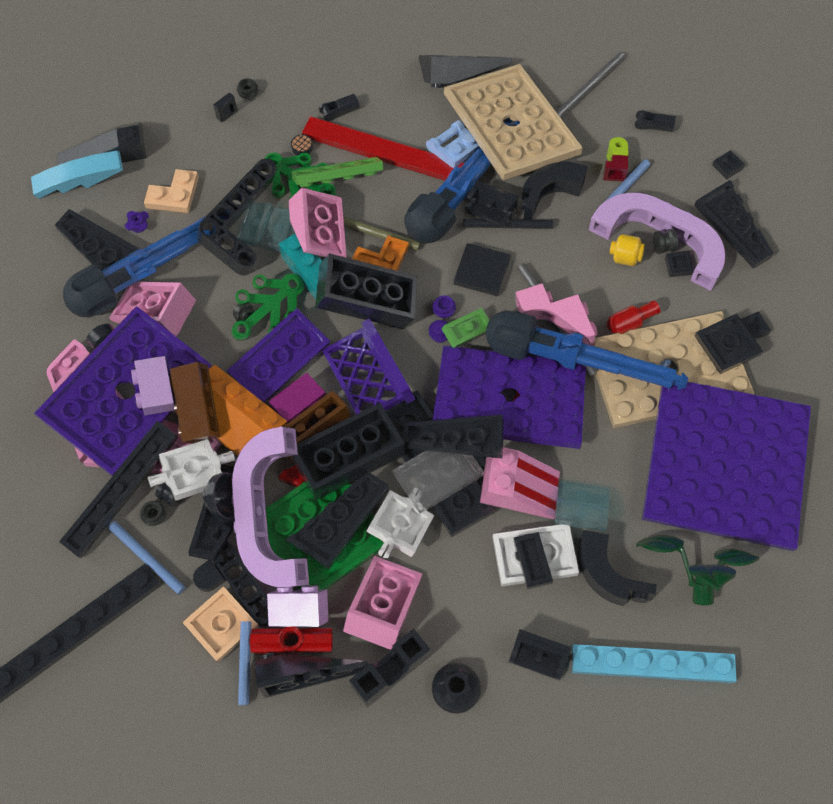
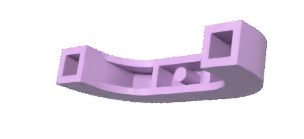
M642 193L616 195L602 203L591 218L589 231L607 240L610 239L619 225L630 221L644 223L661 232L675 229L678 240L689 245L698 257V265L690 281L710 291L713 289L725 262V250L717 232L705 221L687 211L672 206L669 202H664L656 197Z
M287 427L268 429L253 437L240 452L234 466L232 478V505L235 513L234 531L236 533L239 554L244 565L253 576L263 583L275 587L309 585L307 558L282 559L273 552L268 541L264 495L265 473L268 467L278 458L298 455L296 431Z

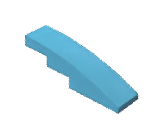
M111 151L90 155L38 173L31 177L33 195L40 199L55 190L65 193L79 185L87 189L123 170L120 152Z

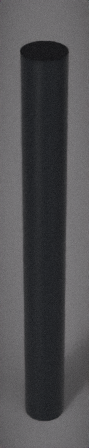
M463 219V228L553 229V220L511 219L505 227H502L485 219Z

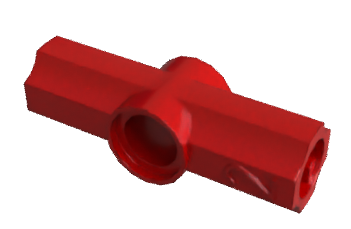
M288 626L284 629H252L250 634V652L252 654L286 653L288 655H298L300 653H332L333 649L332 628L298 629L294 626ZM293 635L299 637L296 645L292 647L285 645L288 637Z

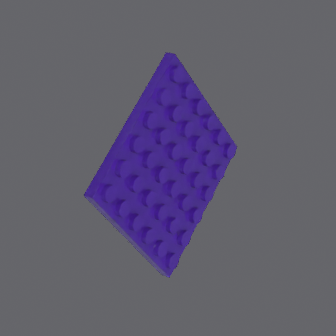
M688 381L686 388L677 390L678 386L676 385L671 386V389L661 386L642 520L790 551L797 550L811 406Z

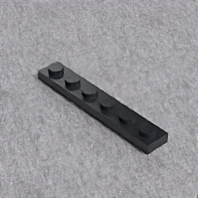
M157 421L61 538L59 543L77 557L82 558L159 463V454L168 452L179 437Z

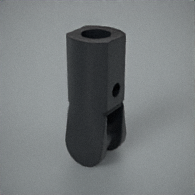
M351 94L336 101L323 103L319 107V112L324 114L323 119L329 122L340 115L359 109V102L355 94Z
M640 110L636 112L637 120L635 121V127L637 129L673 132L676 116Z

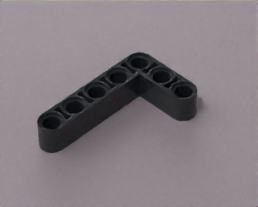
M270 159L258 161L200 222L197 232V240L203 247L234 272L243 276L252 272L257 256L250 247L232 234L229 228L271 185L276 173V165ZM261 171L267 172L269 175H265ZM247 186H252L255 189H249ZM233 200H237L241 204H235ZM218 215H224L227 219H221ZM204 230H209V231H211L213 234H212V235H207V234H205L203 231H204ZM221 245H228L231 249H224ZM240 259H245L250 264H243Z

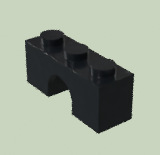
M413 628L392 645L391 651L373 665L371 663L353 676L349 680L350 685L368 708L431 656V649Z

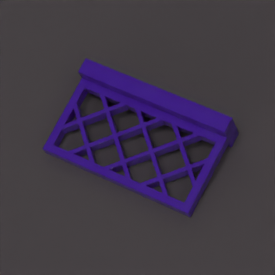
M370 318L362 322L363 328L322 350L356 414L360 413L363 401L374 403L373 406L380 403L384 410L387 411L403 401L409 404L415 400L411 389ZM364 337L365 342L362 348L352 347L354 341ZM338 350L344 351L341 360L332 359L330 354ZM350 352L359 353L356 363L347 361ZM365 355L375 357L372 366L362 364ZM344 366L354 368L351 377L341 376ZM359 369L369 371L366 380L356 379ZM375 372L385 374L382 383L371 382ZM353 384L363 385L360 395L350 393ZM369 387L379 388L376 398L366 397ZM384 390L394 391L396 394L395 397L388 401L381 400Z

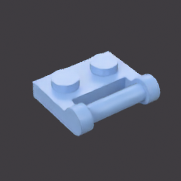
M459 120L451 124V128L426 142L427 149L452 168L465 162L477 149H480L470 131ZM454 135L458 136V138L444 148L440 146Z

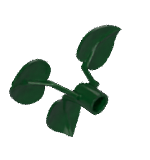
M654 535L644 538L636 544V547L642 546L655 552H680L688 575L689 586L693 587L692 602L702 606L714 604V590L719 591L725 583L736 576V570L725 566V564L745 566L760 560L759 556L742 550L721 549L714 553V558L719 560L717 564H694L690 566L685 549L682 547L684 540L670 535Z

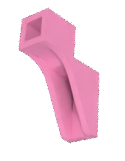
M543 283L515 292L516 305L520 313L535 316L537 320L550 321L567 334L577 333L584 335L583 343L594 345L597 329L594 322L589 321L587 305L585 302H581L578 294L553 302L550 291H545Z

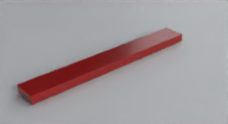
M311 116L302 131L303 135L309 136L313 141L369 158L378 157L382 162L446 181L450 172L454 169L434 153ZM462 162V163H461L459 166H457V167L461 168L464 163Z

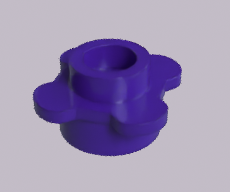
M129 211L127 213L128 221L125 224V228L128 231L132 230L135 233H140L147 229L149 214L146 211L141 213Z

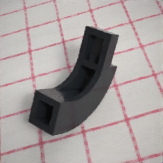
M555 162L540 167L533 172L523 186V203L521 209L524 210L523 219L533 220L539 202L550 193L563 192L579 197L586 179L588 166L573 162Z
M583 530L579 542L578 557L582 574L589 586L605 600L620 606L626 604L628 597H631L632 601L638 603L652 601L656 595L657 584L624 578L611 567L607 557L609 534Z

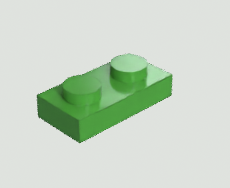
M480 308L444 325L442 331L451 346L457 348L484 335L489 318L484 310Z

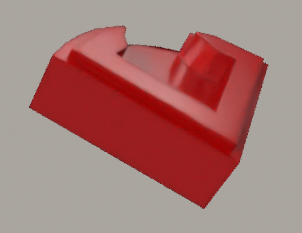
M296 466L285 469L278 477L279 481L296 488L304 483Z

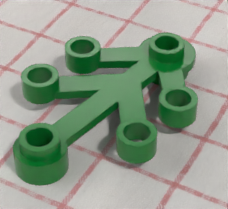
M275 152L265 156V159H270L276 164V173L271 188L275 198H282L286 194L285 186L281 183L280 173L288 177L291 194L290 200L299 191L298 185L292 179L291 171L327 165L326 163H319L316 166H311V156L308 153H301L298 156L286 158ZM299 164L302 168L291 169L288 166ZM313 182V185L306 187L309 190L336 196L335 187L331 183L319 185Z
M258 274L252 281V286L256 290L264 288L280 290L274 295L251 294L244 289L237 291L235 301L239 305L247 303L263 305L245 321L234 323L231 329L232 337L237 341L246 340L251 333V328L269 312L270 327L268 333L272 328H275L280 323V302L287 297L288 309L284 319L297 308V296L301 294L304 288L302 278L297 274H287L282 280L267 279L264 275ZM261 279L264 282V284L262 286H259L256 284L255 280ZM293 281L296 283V287L291 288L288 283ZM244 294L246 295L247 299L245 301H241L238 298V295ZM243 326L246 332L239 333L237 328Z

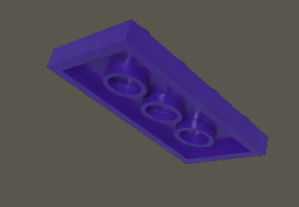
M296 308L227 370V373L258 399L266 403L330 344V340Z

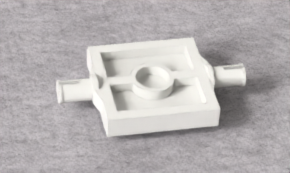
M208 439L159 454L163 473L148 477L150 487L166 483L171 488L176 501L203 492L210 478L215 474L222 473L221 465L235 461V457L232 451L217 455L212 450Z
M413 489L409 498L402 497L390 490L367 529L368 533L384 542L378 552L382 556L385 549H387L383 558H388L393 548L402 551L410 557L415 553L434 517L433 514L424 510L418 504L423 495L421 490L415 497L419 489Z

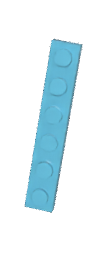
M572 645V673L720 683L736 682L735 654Z

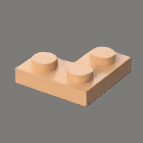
M176 169L171 187L149 185L144 200L145 208L189 213L199 178L196 171Z

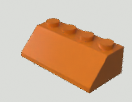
M214 365L209 368L221 436L215 439L236 456H239L244 446L259 433L287 425V420L218 366Z

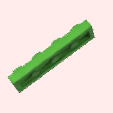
M378 157L291 171L292 179L300 187H308L317 181L331 183L335 181L334 178L353 179L357 174L363 173L366 176L377 174V171L383 170V162Z

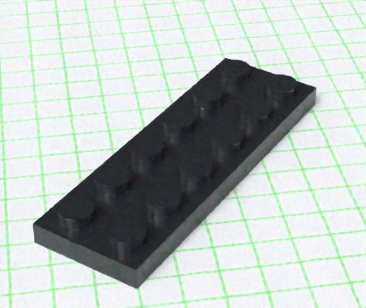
M418 390L413 392L414 401L409 404L403 401L385 411L401 438L404 423L433 421V413ZM404 448V455L401 456L402 460L451 538L495 513L493 505L480 503L482 488L459 454Z

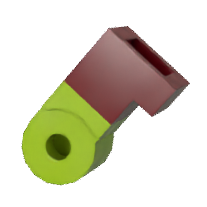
M615 137L609 142L606 154L608 161L605 162L603 180L623 182L628 172V142L624 138Z

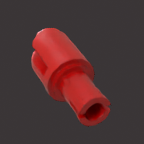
M655 300L639 308L634 306L627 307L608 318L606 322L607 328L615 334H624L630 330H635L642 327L644 320L660 314V307Z

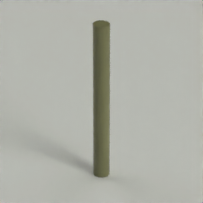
M343 216L345 227L386 240L387 236L409 242V248L418 251L421 242Z

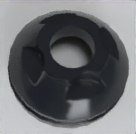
M228 472L213 475L202 493L206 509L217 519L227 520L235 517L232 505L233 475Z
M462 663L447 664L434 676L432 682L433 698L444 711L454 714L464 713L473 708L479 700L481 693L480 680L469 666ZM458 677L464 681L465 688L462 692L453 693L449 689L448 683L452 678Z

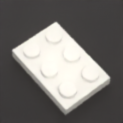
M569 523L493 534L492 538L501 587L525 583L513 538L539 532L552 578L578 576L579 569Z

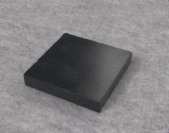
M467 243L454 278V285L498 297L511 254Z
M737 313L697 331L694 335L720 374L746 363L763 353V350Z

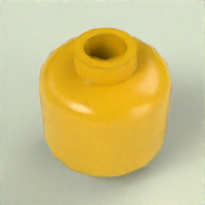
M621 234L617 241L612 240L609 254L613 255V260L617 264L635 266L637 262L642 261L645 244H642L639 237Z

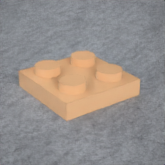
M224 586L183 621V624L217 663L240 644L241 621H251V631L259 627Z

